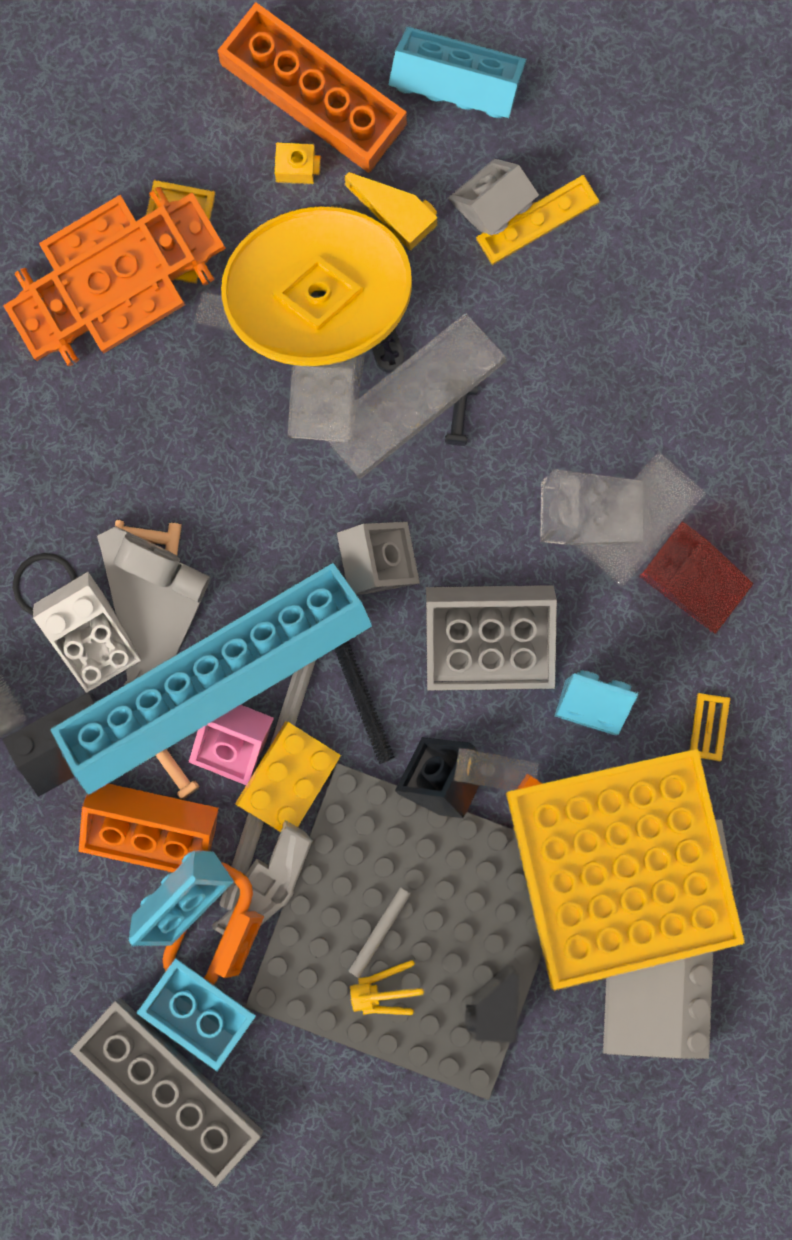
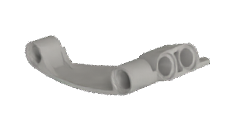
M115 526L99 534L97 537L108 577L115 614L141 659L140 662L126 669L127 681L124 683L126 685L177 655L211 577L181 563L180 558L175 554Z

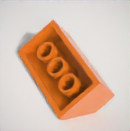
M108 783L95 792L86 795L81 814L79 852L174 872L182 864V859L188 853L195 850L211 851L219 808Z

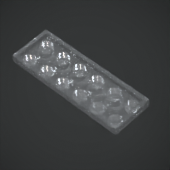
M465 313L325 425L319 432L360 480L507 362L506 356Z

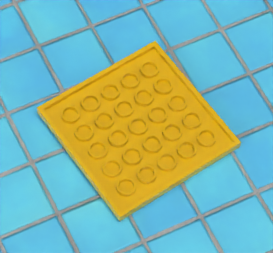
M698 749L506 792L552 990L745 944Z

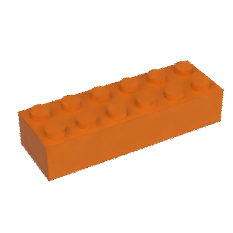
M257 2L254 3L218 49L220 64L368 173H370L406 126L407 112Z

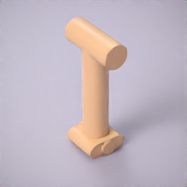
M116 520L115 526L150 543L166 545L165 550L177 556L181 524L169 523L168 532L127 527L124 526V521Z
M167 749L155 755L180 789L177 795L181 800H184L199 789L198 783L196 781H189Z

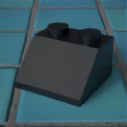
M422 737L395 791L397 794L438 815L464 819L490 763L471 742Z

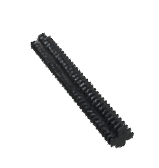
M348 641L335 648V653H337L336 656L338 657L339 664H341L343 674L346 675L345 679H347L350 692L353 694L352 697L356 701L355 704L357 705L358 712H361V720H363L364 727H366L365 730L368 731V737L371 738L370 742H372L371 745L373 750H375L374 753H377L378 763L382 764L394 759L395 756H392L393 753H390L392 749H388L391 746L387 745L389 744V741L386 742L388 738H384L386 734H383L385 731H381L383 727H380L382 723H378L380 719H377L379 716H375L377 712H374L376 708H372L375 705H371L373 701H369L371 697H368L370 693H366L369 690H365L367 686H363L366 683L362 682L364 678L361 679L363 675H359L361 671H358L360 667H356L358 666V664H355L357 660H353L355 656H352L354 653H350L352 649H349L351 645H347L350 643Z

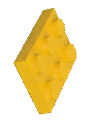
M285 721L235 805L281 832L285 820L298 827L341 755L293 724Z

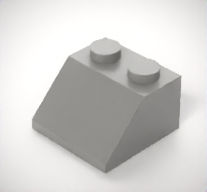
M493 159L448 199L480 232L493 235L506 229L509 224L508 221L516 214H522L532 206V201L539 194L518 164Z
M408 522L361 524L337 533L346 581L356 595L420 584Z

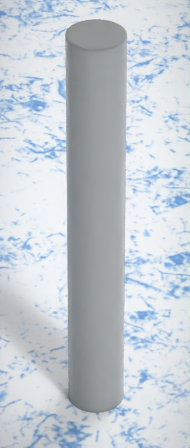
M399 888L350 967L349 972L354 976L360 978L411 894L403 888Z

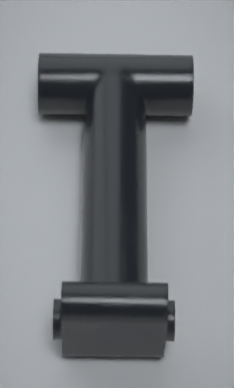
M447 379L446 392L455 393L451 433H447L445 436L446 444L467 445L468 437L463 435L467 395H477L478 383Z

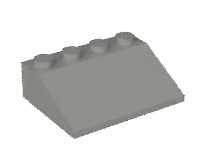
M554 585L426 587L427 690L555 689L557 599ZM434 681H462V682H434Z
M713 952L606 977L603 1053L709 1059Z

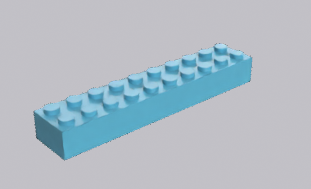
M332 563L50 730L73 774L89 795L372 627V624L362 602L335 564Z

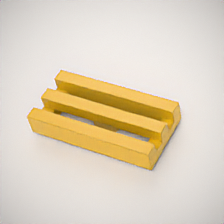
M697 693L689 750L698 748L704 701H709L702 752L699 751L701 759L721 761L730 698ZM716 703H722L715 754L709 753Z

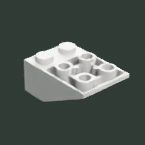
M89 572L34 604L33 619L86 693L141 661L108 600Z

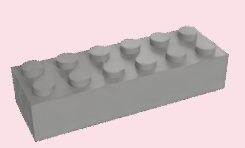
M121 998L117 999L70 1050L215 1187L218 1186L262 1136L263 1130Z

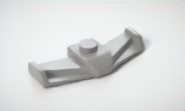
M286 820L283 823V828L269 864L267 865L256 859L245 874L249 878L253 889V897L248 911H255L264 916L261 925L280 908L285 907L293 896L294 887L313 841L306 832ZM235 906L221 919L212 924L213 930L222 935L224 934Z

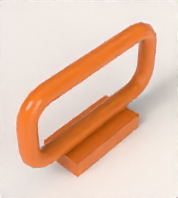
M223 862L221 863L233 879V883L239 887L240 896L208 971L203 977L213 985L217 982L219 976L228 978L240 974L264 919L263 915L255 911H248L253 897L252 884L249 878L241 871ZM186 931L171 946H166L162 958L165 971L175 960Z

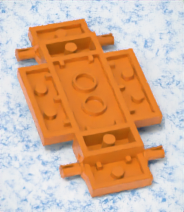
M155 188L161 200H159L154 190L149 194L158 209L137 221L122 196L119 195L39 243L54 271L33 282L27 269H20L21 273L17 271L14 275L17 277L23 290L15 299L3 305L36 361L52 352L59 351L67 366L73 365V362L77 363L79 358H77L70 344L75 338L87 331H90L101 352L106 353L185 306L172 283L174 279L194 270L203 286L209 284L203 272L210 283L215 279L205 263L226 248L193 192L180 200L169 202L162 188Z

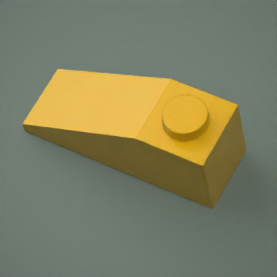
M350 172L345 176V186L409 251L437 226V211L427 200L422 202L416 195Z

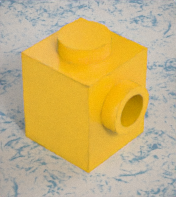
M276 143V182L313 184L314 174L320 175L321 156L315 155L314 144Z

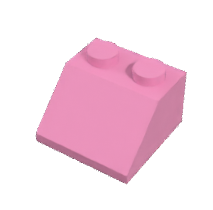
M243 705L237 706L198 730L189 763L247 785L254 773L274 718Z

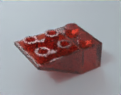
M683 521L675 528L639 575L640 578L714 634L717 633L754 584L707 539Z

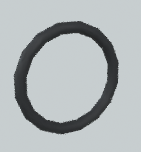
M41 553L31 556L20 564L14 574L12 588L15 600L25 612L32 616L33 608L25 603L19 590L20 577L29 565L44 559L53 560L64 566L70 575L71 582L77 579L76 572L69 562L56 554Z

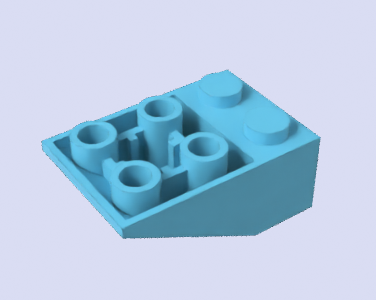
M583 670L567 678L555 717L615 736L618 735L638 693L630 691L631 685L612 680V683L606 684L598 681L599 675Z

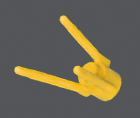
M410 960L370 977L358 978L359 984L350 985L353 1011L363 1010V1014L412 1015L414 1010L410 1008L374 1005H380V1000L423 995L424 990L422 988L379 993L378 986H371V984L413 967L415 962Z

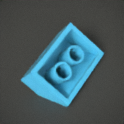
M195 850L188 853L182 859V864L173 873L163 878L161 881L162 885L153 894L148 895L141 901V906L132 915L129 942L132 946H171L234 882L214 852Z
M176 958L137 1012L142 1018L216 1071L221 1067L256 1017L248 1009Z

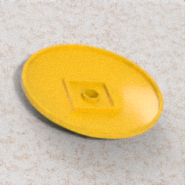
M303 208L279 215L265 222L241 241L229 258L224 270L221 286L222 302L225 314L234 332L245 344L259 354L291 365H329L343 362L367 352L384 340L401 321L410 301L412 276L409 259L404 247L397 237L380 222L362 213L343 208ZM314 291L326 292L320 298L310 296Z

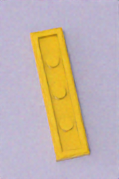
M582 175L532 204L524 213L516 214L508 221V226L502 232L493 235L482 233L476 237V240L493 265L597 205L599 199L585 176Z

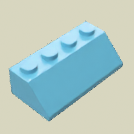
M407 27L395 51L388 85L396 87L398 91L403 93L415 92L425 95L432 101L439 102L444 100L455 103L459 108L465 110L477 109L484 111L487 115L494 118H509L526 59Z

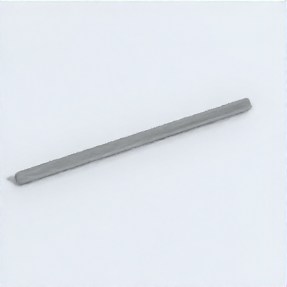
M315 661L293 673L271 744L285 721L295 726ZM248 813L231 866L243 874H246L250 869L264 825L263 821ZM232 883L223 892L220 906L225 909L231 910L239 899L240 889L235 883Z

